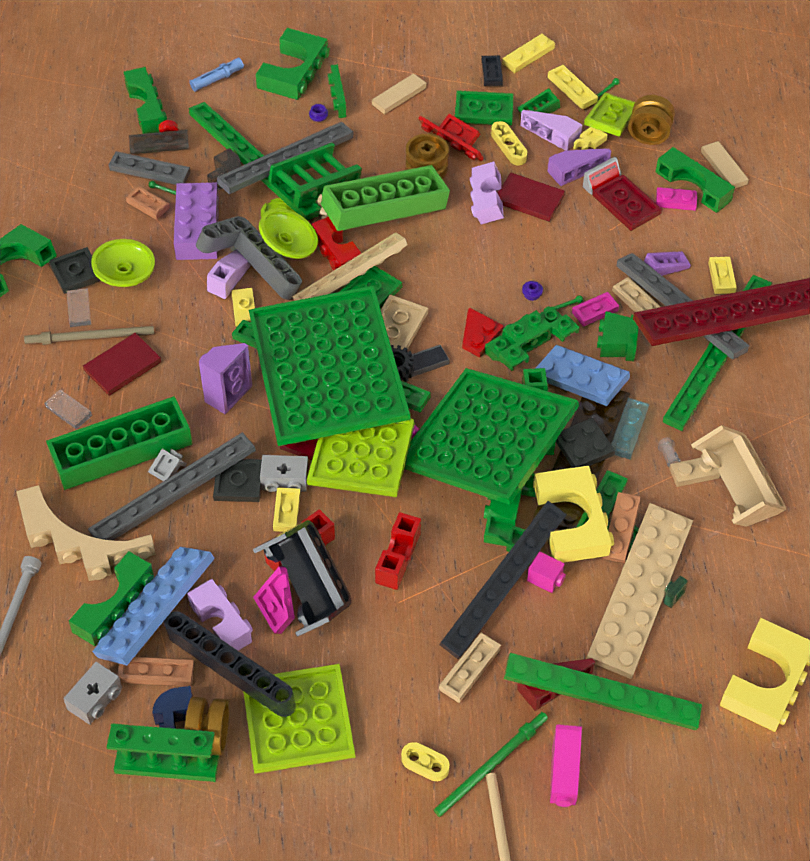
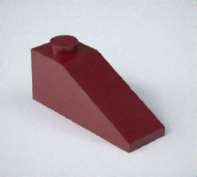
M593 658L551 664L593 674L595 661ZM518 683L517 690L534 711L561 695Z

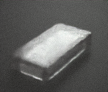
M88 288L67 291L70 327L91 325Z
M58 390L44 402L48 410L76 430L92 417L89 409L62 390Z

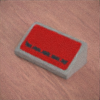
M613 157L585 172L583 188L592 195L593 190L621 176L617 158Z

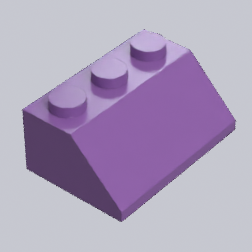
M242 343L213 347L200 358L199 367L205 403L226 414L252 387L248 345Z

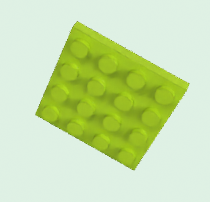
M414 419L318 438L307 477V484L397 497L415 425Z
M340 664L273 674L288 684L293 690L296 710L287 717L278 716L244 692L254 774L355 758Z

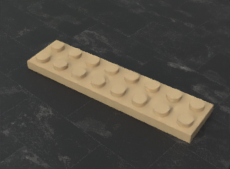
M649 504L586 659L593 658L596 665L632 679L693 520L654 504Z

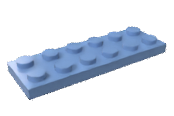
M179 547L175 550L168 562L158 570V574L144 587L142 593L129 605L127 611L114 623L106 636L100 639L98 645L92 651L96 657L127 666L215 559L211 552L186 547Z

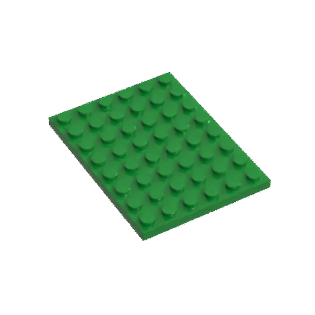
M374 286L249 309L278 446L411 420Z

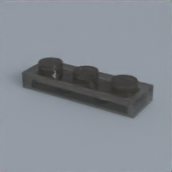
M179 130L129 135L130 154L189 149L188 131Z

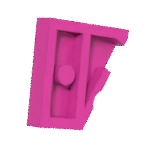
M278 567L253 597L274 634H282L295 619L288 572L286 567Z

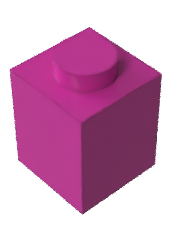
M539 551L528 569L527 581L553 593L556 586L560 587L566 577V574L563 573L565 563Z

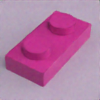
M657 187L656 204L660 208L696 211L697 191Z
M608 292L572 308V314L583 327L604 318L606 311L611 313L619 311L618 303Z

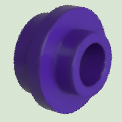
M315 104L309 111V117L313 121H324L328 117V110L322 104Z
M529 281L523 285L522 293L526 299L534 301L542 295L543 287L536 281Z

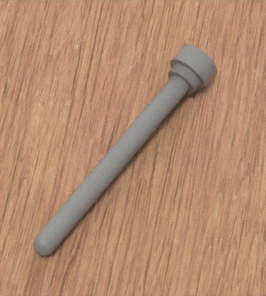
M25 556L20 567L23 574L0 629V656L31 577L39 572L42 562L35 557Z

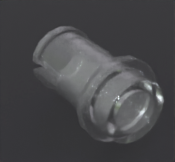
M671 438L660 440L658 450L662 452L667 466L670 467V464L681 462L674 447L675 442Z

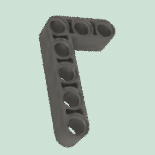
M237 216L206 225L202 228L196 242V247L199 251L208 254L234 246L280 297L286 300L293 299L292 296L297 293L302 283L301 277L280 254L272 250L265 243L261 234L246 218Z

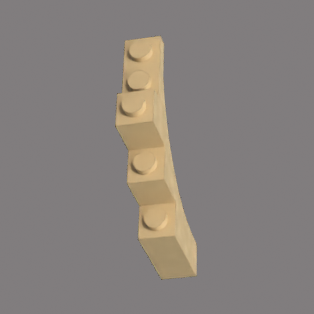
M39 485L16 491L31 548L42 547L54 542L60 564L73 563L83 558L89 581L101 580L106 576L112 575L110 567L116 566L128 551L142 559L156 555L151 535L129 541H112L90 537L70 528L53 514L42 496Z

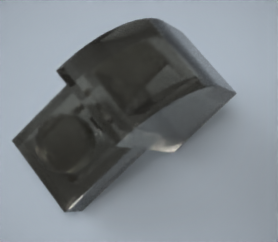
M230 148L214 157L215 171L207 175L208 183L217 182V177L241 167L240 158ZM217 184L218 190L223 189L220 185Z

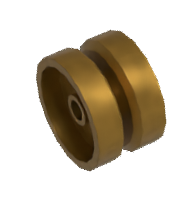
M645 95L639 98L634 103L629 120L628 130L630 135L642 144L658 145L665 142L670 136L675 116L674 106L669 100L658 95Z
M434 134L414 136L406 144L405 170L432 165L441 179H443L448 172V144L443 138Z
M192 696L189 701L185 729L214 732L215 736L211 755L223 756L229 728V700L214 698L210 707L205 697Z

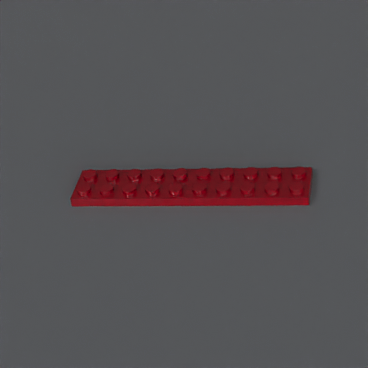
M810 278L634 312L633 320L651 346L809 315Z

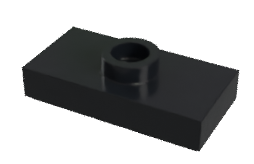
M500 55L481 56L484 86H503Z

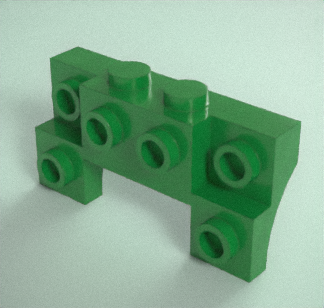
M553 306L541 313L536 310L524 315L515 323L508 324L503 329L501 336L485 344V353L493 361H499L511 371H514L517 365L524 361L526 363L529 362L528 352L551 340V333L563 342L565 337L572 333H579L580 327L567 314L562 316Z
M532 473L511 505L487 497V500H491L490 505L485 506L484 519H487L484 543L507 546L506 551L509 552L524 533L525 529L516 527L521 495L536 497L533 487L535 473Z

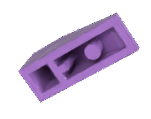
M611 150L563 151L549 157L547 172L560 186L583 177L585 172L609 160Z

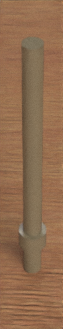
M154 326L51 333L49 331L41 332L38 335H25L24 341L25 344L42 343L43 345H48L59 341L125 337L133 333L137 335L154 334Z

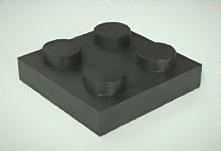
M88 247L49 261V265L63 294L101 281L93 272L92 255Z
M593 418L563 429L556 439V444L572 468L590 466L613 457L615 454L614 448Z
M242 459L215 476L214 501L260 502L262 459Z

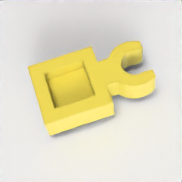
M590 127L580 134V139L574 141L573 149L582 147L581 150H588L589 147L596 149L607 140V134Z

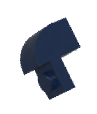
M191 686L169 689L156 699L152 711L155 725H159L161 728L176 729L175 722L186 721L189 701L193 696Z

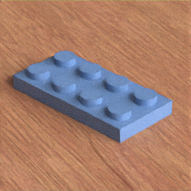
M555 345L536 367L545 368L548 384L605 406L610 403L630 379L629 371L559 345Z

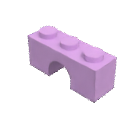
M495 162L472 168L470 183L473 191L470 194L474 203L471 206L474 218L477 217L480 224L504 218L503 203L496 191L502 189L501 174Z
M211 579L187 593L189 605L201 622L211 617L223 619L220 624L213 627L214 635L236 650H240L252 643L251 632L253 629L247 619L242 620L239 616L238 607L234 602L230 603L227 600V594L221 585L217 586Z

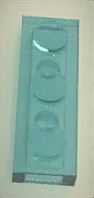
M628 398L611 444L615 450L614 455L631 460L649 408L648 403Z

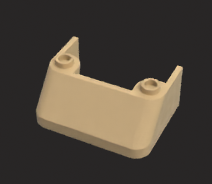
M721 425L691 444L694 449L702 451L701 457L707 466L711 465L717 468L737 506L734 507L735 512L733 513L734 519H732L733 524L747 527L776 516L786 510L781 496L744 433Z

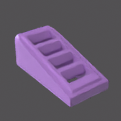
M682 251L647 253L644 262L661 276L689 269L691 266Z

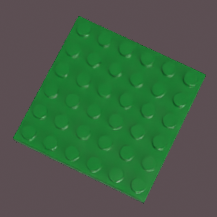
M465 368L411 440L404 469L511 505L578 409V400Z

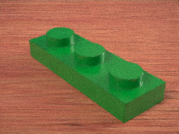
M338 64L330 65L331 73H328L327 76L328 84L332 85L330 86L331 98L335 97L333 99V109L338 112L339 118H345L346 101Z

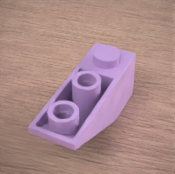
M523 110L521 114L520 126L565 151L574 146L575 140L580 139L582 124L567 116Z
M237 249L217 261L208 273L207 291L226 299L251 264Z

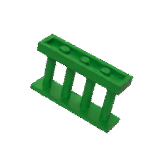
M330 143L271 165L268 182L284 181L295 191L293 204L300 208L317 201L319 195H323V189L326 185L360 179L362 168L358 164L348 168L343 166L333 157L335 145ZM328 162L338 172L331 174L321 164ZM313 168L322 178L316 180L305 170ZM298 174L307 184L300 186L290 176Z
M111 723L107 750H117L114 764L115 774L216 782L219 755H211L215 736L214 732Z

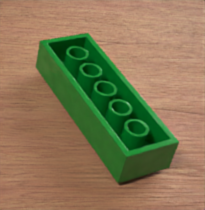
M175 396L46 440L50 457L64 490L154 459L162 449L170 452L171 449L176 451L193 445L190 427Z

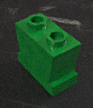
M606 311L604 320L600 319L599 332H603L602 336L598 335L597 348L601 349L600 357H626L625 361L634 362L638 326L633 320V315L631 314L630 318Z

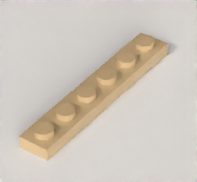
M394 233L292 297L296 301L332 294L339 287L349 284L355 277L365 274L371 267L383 263L392 254L399 253L408 244L404 237Z

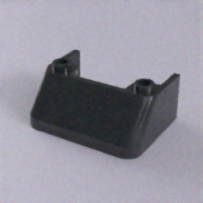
M310 520L296 525L253 549L254 553L264 549V553L269 560L275 563L281 561L283 567H286L288 577L302 602L298 607L297 618L304 626L295 632L297 637L330 622L351 605L350 593L319 532Z

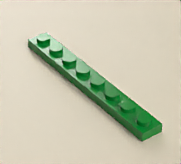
M514 653L508 655L503 679L695 731L699 727L702 704Z

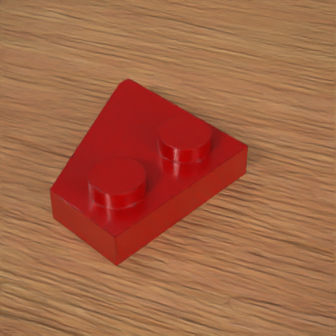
M469 308L462 348L480 358L485 353V344L496 339L503 332L504 325Z

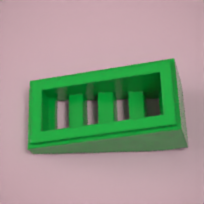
M548 88L517 107V110L521 114L523 110L528 109L534 112L549 114L561 107L559 99Z

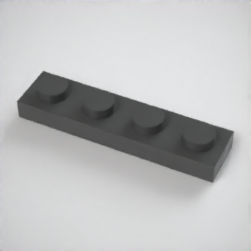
M117 151L109 163L110 171L175 185L177 183H186L190 175V167Z

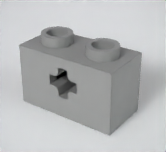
M262 455L260 472L261 490L275 492L277 488L300 489V492H307L308 456Z
M95 662L63 698L67 710L91 725L95 719H99L102 716L105 707L110 701L115 700L119 696L122 689L120 678L98 662Z

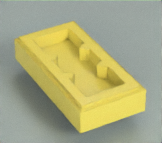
M252 288L231 290L235 325L238 326L242 320L251 322L249 309L255 308Z

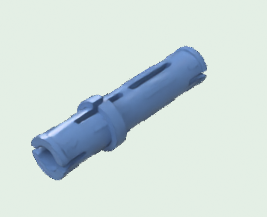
M239 57L226 64L222 63L216 69L190 80V86L196 92L217 80L230 77V74L243 69L244 64Z

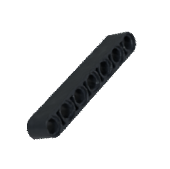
M174 611L166 617L164 624L168 637L174 644L278 716L287 717L294 713L296 702L293 690L288 684L185 614Z

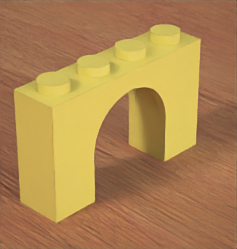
M589 466L535 473L533 487L538 505L546 504L547 501L551 503L572 502L581 506L589 517V520L580 527L550 533L549 547L552 558L564 563L609 556L611 546H614V538L612 532H608L607 514L602 512V497L600 493L596 492L595 474H591Z
M761 618L751 637L748 649L775 661L784 671L786 682L776 688H762L733 675L720 706L775 732L779 724H785L790 713L786 710L788 704L793 706L799 693L795 691L797 684L802 686L807 676V672L803 670L806 665L810 667V640Z

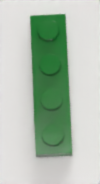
M609 470L606 471L596 490L597 493L601 494L602 512H606L608 519L614 509L618 492L622 493L628 482V478ZM586 511L576 528L584 525L589 520Z

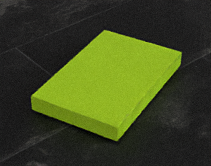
M604 93L585 118L584 125L620 137L629 124L635 102Z

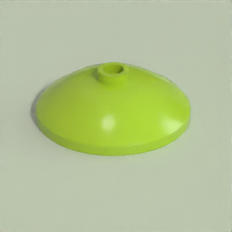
M275 208L265 212L260 219L259 231L263 240L278 254L288 258L300 259L310 256L315 251L318 244L317 234L312 225L301 215L287 209Z
M116 239L102 244L94 252L91 262L94 274L101 281L117 287H130L144 282L151 276L155 267L152 251L143 243L131 239Z

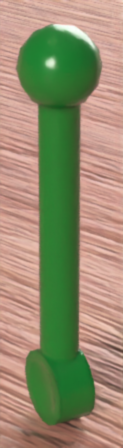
M614 78L610 85L599 94H596L598 101L604 93L620 83L618 78Z
M150 181L148 184L150 188H157L176 195V191L158 185L155 181Z
M578 295L575 299L554 306V308L558 310L574 303H582L583 297Z

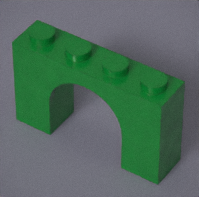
M286 28L279 38L280 53L299 58L304 63L294 68H282L263 62L256 73L257 89L298 100L306 92L309 82L313 81L316 71L320 70L323 60L329 56L330 48L326 38Z
M22 224L0 238V265L13 259H27L43 267L57 256L50 239ZM0 274L1 297L9 291L2 274Z

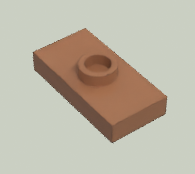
M140 186L126 197L128 204L156 220L170 209L168 202Z

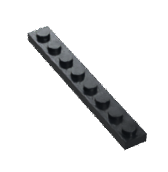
M546 502L439 645L457 659L461 657L550 538V533L556 530L567 514L551 502Z

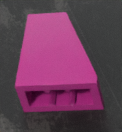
M556 724L552 744L550 803L560 807L576 805L581 752V726Z

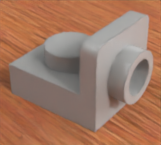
M162 449L148 472L165 481L176 474L180 465L186 467L187 463L182 461L183 456L173 449L170 452Z

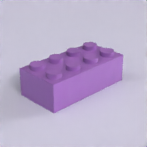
M217 182L177 183L174 226L176 260L217 259V251L207 254L199 251L196 247V242L202 228L218 222L219 196Z

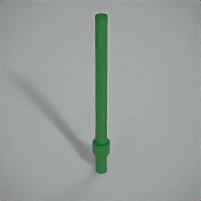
M541 712L531 722L523 724L518 729L519 732L433 809L435 814L441 817L520 744L525 740H530L536 734V730L548 720V716Z

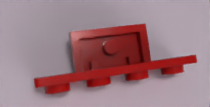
M451 114L447 115L440 126L435 125L421 115L419 116L418 120L422 124L421 128L428 133L432 131L445 141L450 142V145L455 150H463L470 159H478L482 162L483 156L477 149L472 147L481 135L478 130Z

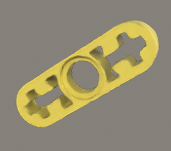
M501 121L493 123L491 136L509 161L514 165L525 164L527 161V150L508 124ZM510 141V142H513L514 144H513V145H506L505 142Z

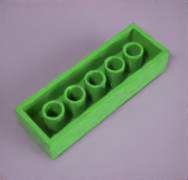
M430 165L326 185L323 189L321 206L337 231L446 209L450 190L434 167Z

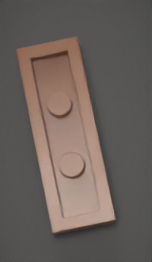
M618 492L608 532L613 534L614 546H611L609 556H603V559L620 563L626 562L640 508L641 496Z
M134 657L127 666L119 664L117 675L121 683L192 687L195 663L194 660Z

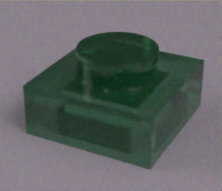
M680 575L675 582H669L664 590L666 593L664 604L670 608L676 604L685 593L688 583L687 579Z

